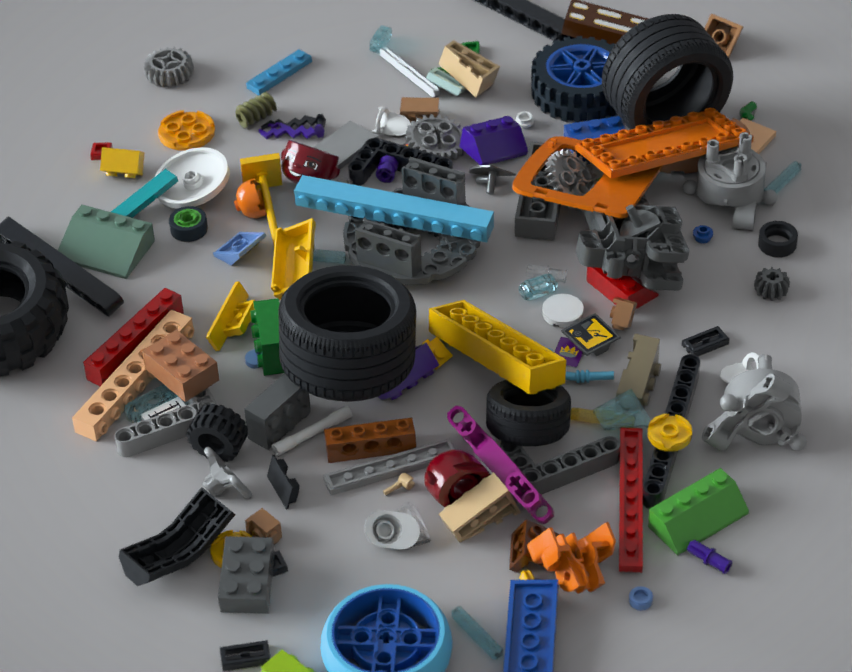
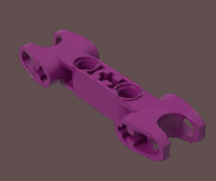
M454 406L447 413V419L538 523L546 524L554 517V510L469 413L461 406ZM457 413H464L462 421L458 423L453 421ZM542 506H546L548 508L547 514L543 517H538L536 515L537 510Z

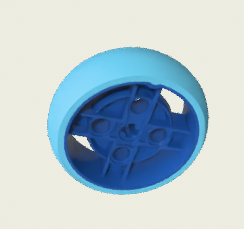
M394 584L366 587L346 597L331 612L323 628L321 638V655L327 672H445L452 652L450 626L438 605L428 596L415 589ZM416 623L420 624L425 629H419ZM347 659H354L359 667L350 663Z

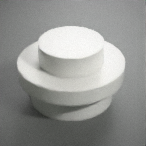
M527 111L518 113L515 121L523 129L529 128L534 124L532 114Z

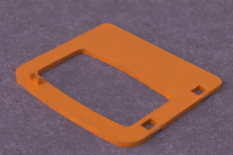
M556 136L549 138L532 154L513 181V190L523 196L544 199V201L591 212L595 211L616 218H627L629 214L626 207L628 205H634V207L637 205L663 166L613 179L604 173L593 188L583 196L532 185L533 180L552 154L561 149L575 150V144L582 142V140Z

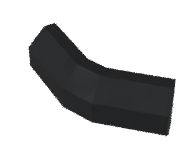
M201 487L166 529L158 535L120 549L119 560L125 576L135 585L139 586L189 566L205 553L236 514Z

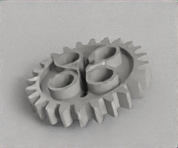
M430 114V118L423 115V119L417 117L416 122L411 121V125H408L405 143L408 144V147L449 159L452 157L456 160L457 155L462 156L464 151L459 147L463 128H460V123L454 124L455 119L449 121L448 116L443 119L440 114H438L437 118H434L432 114Z
M562 149L552 154L548 158V162L545 163L547 166L545 171L548 173L545 178L550 180L548 186H553V190L583 196L593 184L598 182L594 179L597 175L591 172L593 168H588L587 166L588 161L583 162L582 156L577 157L575 151L571 154L569 149L567 151Z

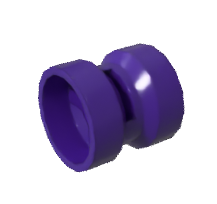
M383 156L380 159L376 170V177L379 181L389 183L394 180L398 168L397 159L392 156Z

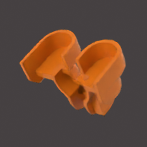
M605 522L580 540H577L574 532L567 537L564 534L556 537L551 527L528 543L527 548L535 563H543L549 572L555 571L561 589L566 592L576 591L579 594L585 590L589 592L595 591L605 584L598 563L613 555L616 540L609 522Z

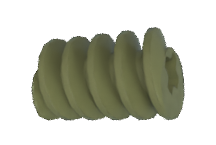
M264 92L244 102L242 105H238L235 111L236 118L245 129L248 127V124L253 125L254 121L259 122L260 118L265 119L266 115L271 116L272 110L277 111V105L271 94Z

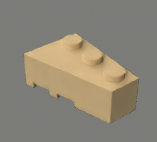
M455 40L444 47L439 61V65L475 97L494 85L500 68L499 65Z
M492 473L490 476L482 479L470 491L465 492L454 503L446 506L439 513V516L445 526L461 543L483 532L485 526L493 522L497 525L503 522V517L511 513L517 515L521 512L510 491L495 473Z

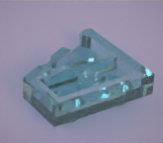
M632 389L593 409V413L604 431L641 426L648 428L651 421Z

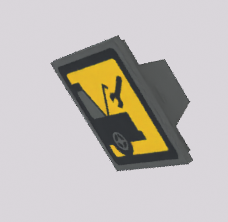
M596 313L561 330L586 356L592 353L598 356L608 351L611 343L621 339Z

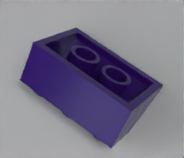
M510 116L472 124L462 129L459 147L480 166L528 155V148L521 126Z
M427 343L415 347V362L407 378L400 385L378 396V398L381 400L388 398L394 400L402 395L401 391L403 389L413 388L418 384V379L421 377L425 379L434 373L433 369L439 366V363Z

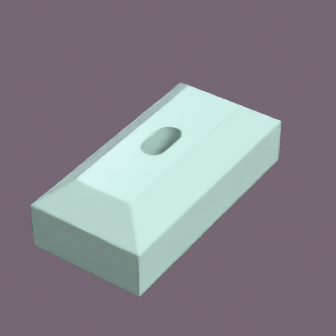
M436 67L429 71L426 77L431 83L453 95H460L466 89L451 75Z

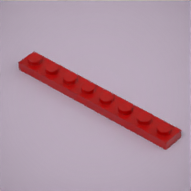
M620 428L619 572H643V428Z

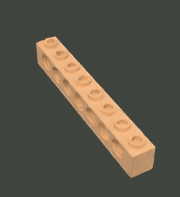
M170 310L72 417L75 433L97 442L114 421L120 418L123 411L133 403V400L145 390L150 381L156 378L145 369L142 350L176 329L188 339L192 338L194 334L192 317Z

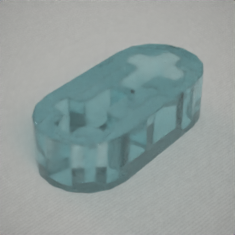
M380 26L370 41L369 49L371 52L380 53V49L386 47L392 36L391 27Z
M545 274L523 281L518 290L523 299L533 300L556 291L558 282L552 274Z

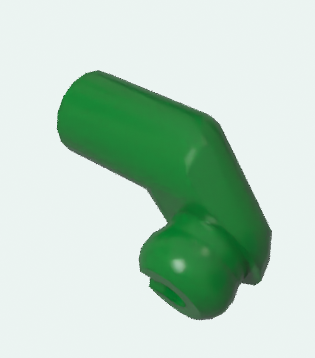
M751 101L740 109L741 119L745 118L750 121L754 119V115L751 113L757 109L755 102Z

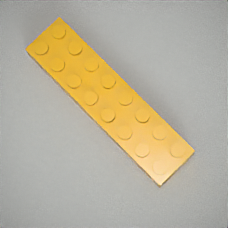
M460 300L429 308V332L461 351L462 354L482 364L487 369L495 372L500 377L508 380L513 385L521 388L526 393L537 394L538 391L554 389L556 386L565 384V358L469 302Z

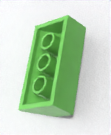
M719 468L650 508L648 527L678 556L687 551L691 541H704L749 514V509L736 481Z

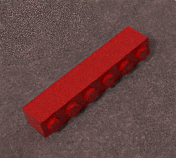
M167 288L160 291L83 361L86 379L101 386L170 310L183 314L181 295Z

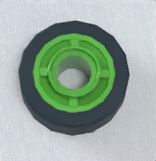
M195 206L181 207L175 210L169 217L171 235L176 240L181 242L197 241L207 233V217L200 208Z

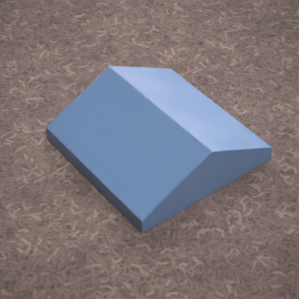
M239 232L216 250L213 255L232 266L266 237V233Z

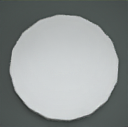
M570 294L553 295L545 300L542 307L544 320L550 325L554 326L556 324L561 328H566L580 321L584 314L582 302Z

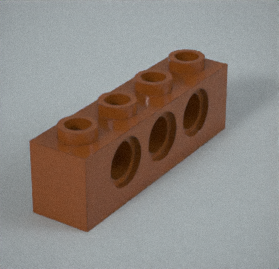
M412 417L324 429L328 463L393 455L416 448V433Z

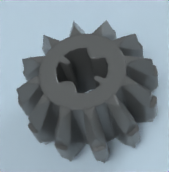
M773 267L770 269L763 268L756 275L754 287L757 295L763 296V299L770 298L773 301L774 298L781 300V297L786 296L788 293L790 281L787 272H781L780 268L777 270L773 269Z

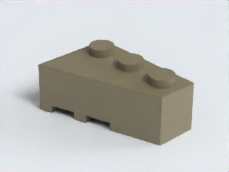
M634 334L633 352L629 351L627 358L630 360L627 368L623 370L619 382L615 408L641 414L643 407L648 406L650 400L649 391L654 390L655 376H659L661 371V364L658 363L660 339Z

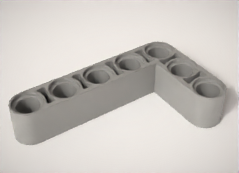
M209 388L188 400L189 405L117 430L114 436L118 454L122 457H131L187 437V429L198 410L206 404L217 405Z

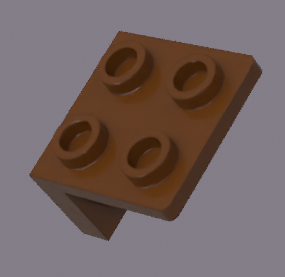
M526 519L512 533L509 570L518 573L530 561L535 563L531 558L527 545L548 528Z

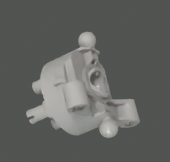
M747 132L739 135V146L719 151V141L711 139L707 142L706 155H702L698 162L697 182L692 179L685 181L683 190L688 195L697 193V197H700L706 204L736 207L733 228L753 231L757 205L761 201L767 205H773L778 199L777 193L774 190L764 191L767 162H764L763 158L751 149L752 135H749Z
M762 354L758 357L759 369L743 372L735 376L728 383L724 395L720 399V406L725 412L708 424L702 433L703 441L721 451L730 445L736 434L760 445L778 443L784 446L789 443L790 447L797 451L804 449L807 444L806 437L798 433L802 421L799 387L789 375L772 369V357L770 355H767L766 360L765 354Z

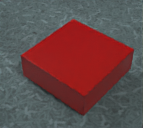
M93 143L90 154L91 160H101L102 147L113 148L112 143Z

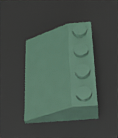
M81 205L72 216L58 251L80 267L127 279L155 242L153 225L150 222Z

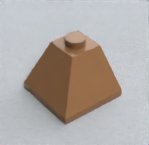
M711 13L704 29L729 58L743 26Z

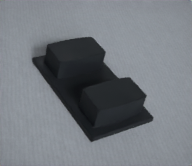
M272 455L267 478L287 510L290 503L296 502L300 485L295 478L289 479L287 477L288 465L285 460H277L276 456Z

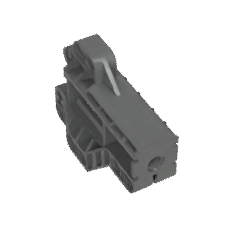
M644 194L635 206L636 210H647L656 214L661 225L636 237L620 236V227L625 218H616L595 211L583 210L590 230H582L578 235L576 254L580 264L586 267L602 268L603 273H606L607 277L610 278L639 276L643 285L652 290L678 291L682 289L683 277L677 263H684L688 259L689 248L681 232L682 219L676 207L649 205ZM633 254L636 260L628 262L627 257Z

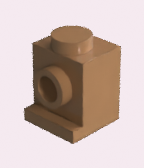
M615 297L613 302L617 304L612 307L610 312V318H613L611 322L613 324L612 328L624 330L632 325L637 302Z
M263 508L245 520L246 532L253 537H271L273 544H276L282 538L281 523Z

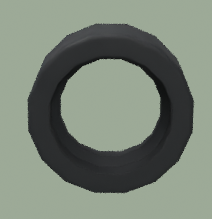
M784 221L767 222L759 230L758 246L762 252L772 257L789 256L797 248L798 232L794 226ZM782 236L788 239V241L774 242L769 240L768 237Z

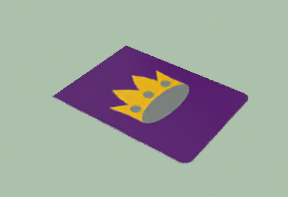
M565 337L560 338L554 352L565 358L566 365L571 367L578 366L583 354L572 341Z

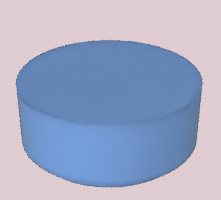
M255 349L247 352L245 355L246 365L254 369L258 368L257 355H260V352L255 353Z
M639 586L630 591L629 604L636 610H646L651 607L653 593L650 589Z

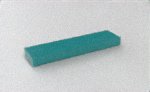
M164 169L111 212L133 218L179 181L177 176Z

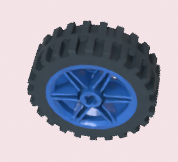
M577 36L576 39L567 37L564 38V41H553L551 46L545 45L543 51L539 50L536 53V58H533L531 66L532 99H535L536 106H541V111L544 113L549 112L550 117H560L561 121L564 122L568 120H573L574 122L603 119L607 116H615L616 111L607 101L602 88L603 68L615 44L612 43L610 45L604 39L600 41L595 40V37L585 39L582 36Z

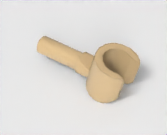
M402 473L398 478V482L383 490L384 495L386 496L402 486L407 490L412 489L415 485L412 481L414 478L407 473Z

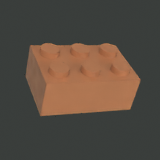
M177 329L142 350L145 369L185 402L219 381L217 362Z

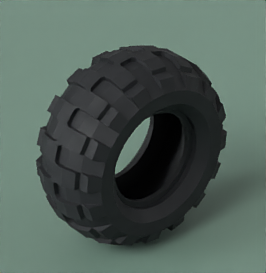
M0 239V297H10L21 303L13 311L0 317V377L9 375V371L20 368L23 371L34 366L37 357L45 358L53 350L52 348L55 346L56 341H59L68 320L67 312L69 310L65 282L51 261L37 249L31 250L24 243L13 241L11 244H5L2 242V239Z

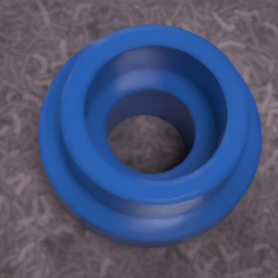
M700 225L694 228L693 236L698 243H708L713 237V230L706 225Z

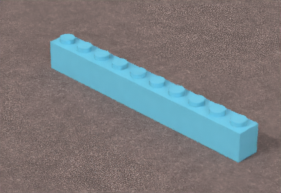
M302 175L294 189L296 206L366 218L368 220L481 242L488 241L494 228V211L305 175Z

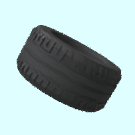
M503 380L495 384L487 394L486 426L494 437L503 442L518 446H543L561 440L569 431L571 396L561 385L556 386L554 389L538 391L537 394H528L508 380Z

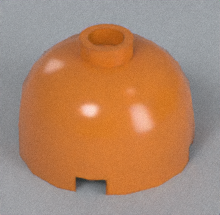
M256 178L242 183L236 192L237 200H234L237 211H242L246 217L253 219L267 216L262 191L256 186L259 185Z

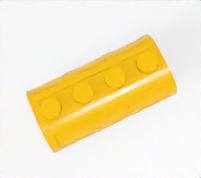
M313 218L286 229L281 227L276 229L271 290L274 292V296L280 300L285 291L294 282L313 270L316 222Z

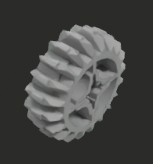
M168 47L167 49L160 48V51L148 54V58L145 59L144 72L147 79L150 80V83H155L156 86L162 85V87L178 86L179 83L184 84V81L189 80V77L192 76L194 68L191 55L187 51H183L182 48L176 49L175 47L172 49Z

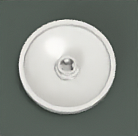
M203 147L188 149L174 155L158 169L155 176L164 169H167L177 176L179 181L158 197V200L165 206L175 209L186 206L196 207L208 202L218 195L228 182L230 168L226 158L215 149Z

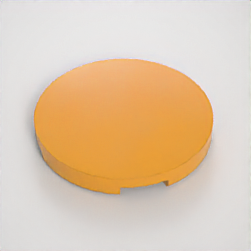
M184 110L173 112L162 119L158 129L161 143L168 148L180 151L200 148L209 143L215 134L213 119L201 111H197V113L184 112Z

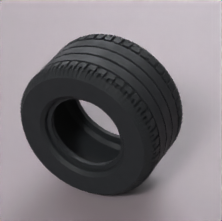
M665 14L652 17L631 28L612 48L602 73L604 95L629 130L635 129L638 125H651L654 121H667L674 116H687L690 112H703L706 108H715L720 113L728 100L733 84V68L726 53L699 22L681 14ZM679 66L678 70L666 82L652 88L662 76Z
M354 265L332 266L304 275L294 282L283 294L278 309L280 363L286 376L304 391L327 400L343 402L362 401L391 391L400 385L411 372L415 362L416 305L410 291L394 277L369 267Z

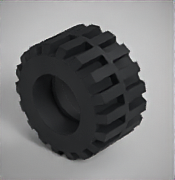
M206 404L198 410L187 429L186 435L188 442L192 444V448L197 450L200 455L208 459L204 449L210 447L224 462H228V460L232 461L238 455L248 436V426L245 425L244 419H241L240 415L233 412L232 409H228L223 405Z

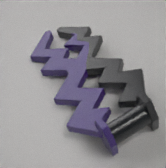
M318 114L316 118L305 115L300 120L294 118L288 123H284L280 119L275 122L270 120L261 126L259 133L266 139L272 135L278 138L284 133H288L293 139L300 134H303L307 139L314 135L318 138H323L326 119L323 114ZM307 122L311 126H313L315 123L317 124L314 129L312 127L306 129L303 126ZM294 125L298 127L296 130L292 128ZM268 127H271V130H270V131H268V132H265V131H264V129H266V128H268Z

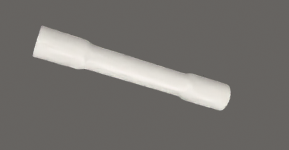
M344 406L329 414L326 418L272 444L273 452L276 456H280L293 449L296 445L323 432L324 429L348 420L352 417L350 408Z

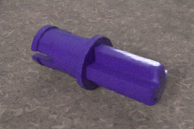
M696 540L691 541L687 547L689 553L703 560L705 565L709 564L723 574H726L732 566V561L718 554L715 548L710 549Z

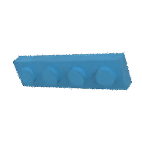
M298 49L246 82V87L255 94L261 95L312 63V56Z

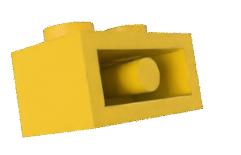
M102 147L100 171L106 172V176L117 177L119 173L125 174V178L136 179V175L143 176L145 153L137 150Z

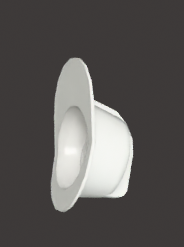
M378 510L370 514L364 525L367 539L373 545L383 548L407 549L418 541L420 535V528L416 519L402 512Z

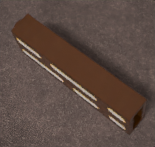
M571 0L561 34L576 38L577 36H582L585 39L595 37V40L600 41L604 39L611 45L612 43L616 44L631 28L649 18L581 0Z

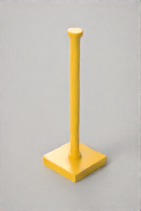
M279 153L241 158L242 183L256 178L259 182V185L256 186L262 191L272 241L275 246V234L278 226L269 187L282 185Z

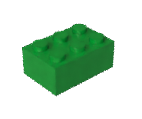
M279 299L253 301L254 310H250L251 323H255V325L251 326L252 338L257 339L254 340L255 353L260 352V355H257L258 368L262 367L264 376L285 373L279 357Z

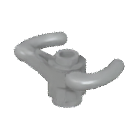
M206 447L204 453L209 459L210 474L204 479L205 482L202 485L215 497L224 492L228 487L234 486L245 498H250L252 492L210 447Z

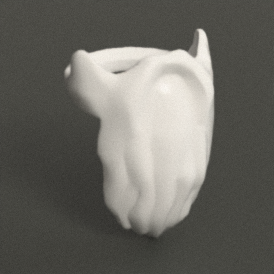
M379 106L378 109L380 111L376 119V129L371 131L377 134L393 136L405 135L408 125H411L407 117L389 112L388 108Z
M754 352L749 353L745 356L742 363H735L724 367L720 373L721 379L729 383L735 376L753 370L751 363L754 359L757 369H759V355Z

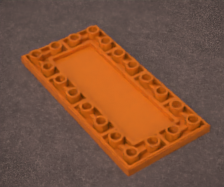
M706 108L703 112H690L687 116H674L667 121H654L651 125H638L635 129H622L618 133L602 134L599 138L595 139L586 138L582 142L575 144V150L613 179L706 155L707 142L711 139L719 141V151L739 146V135L747 131L745 128L738 126L736 122L731 121L725 115L716 111L715 108Z

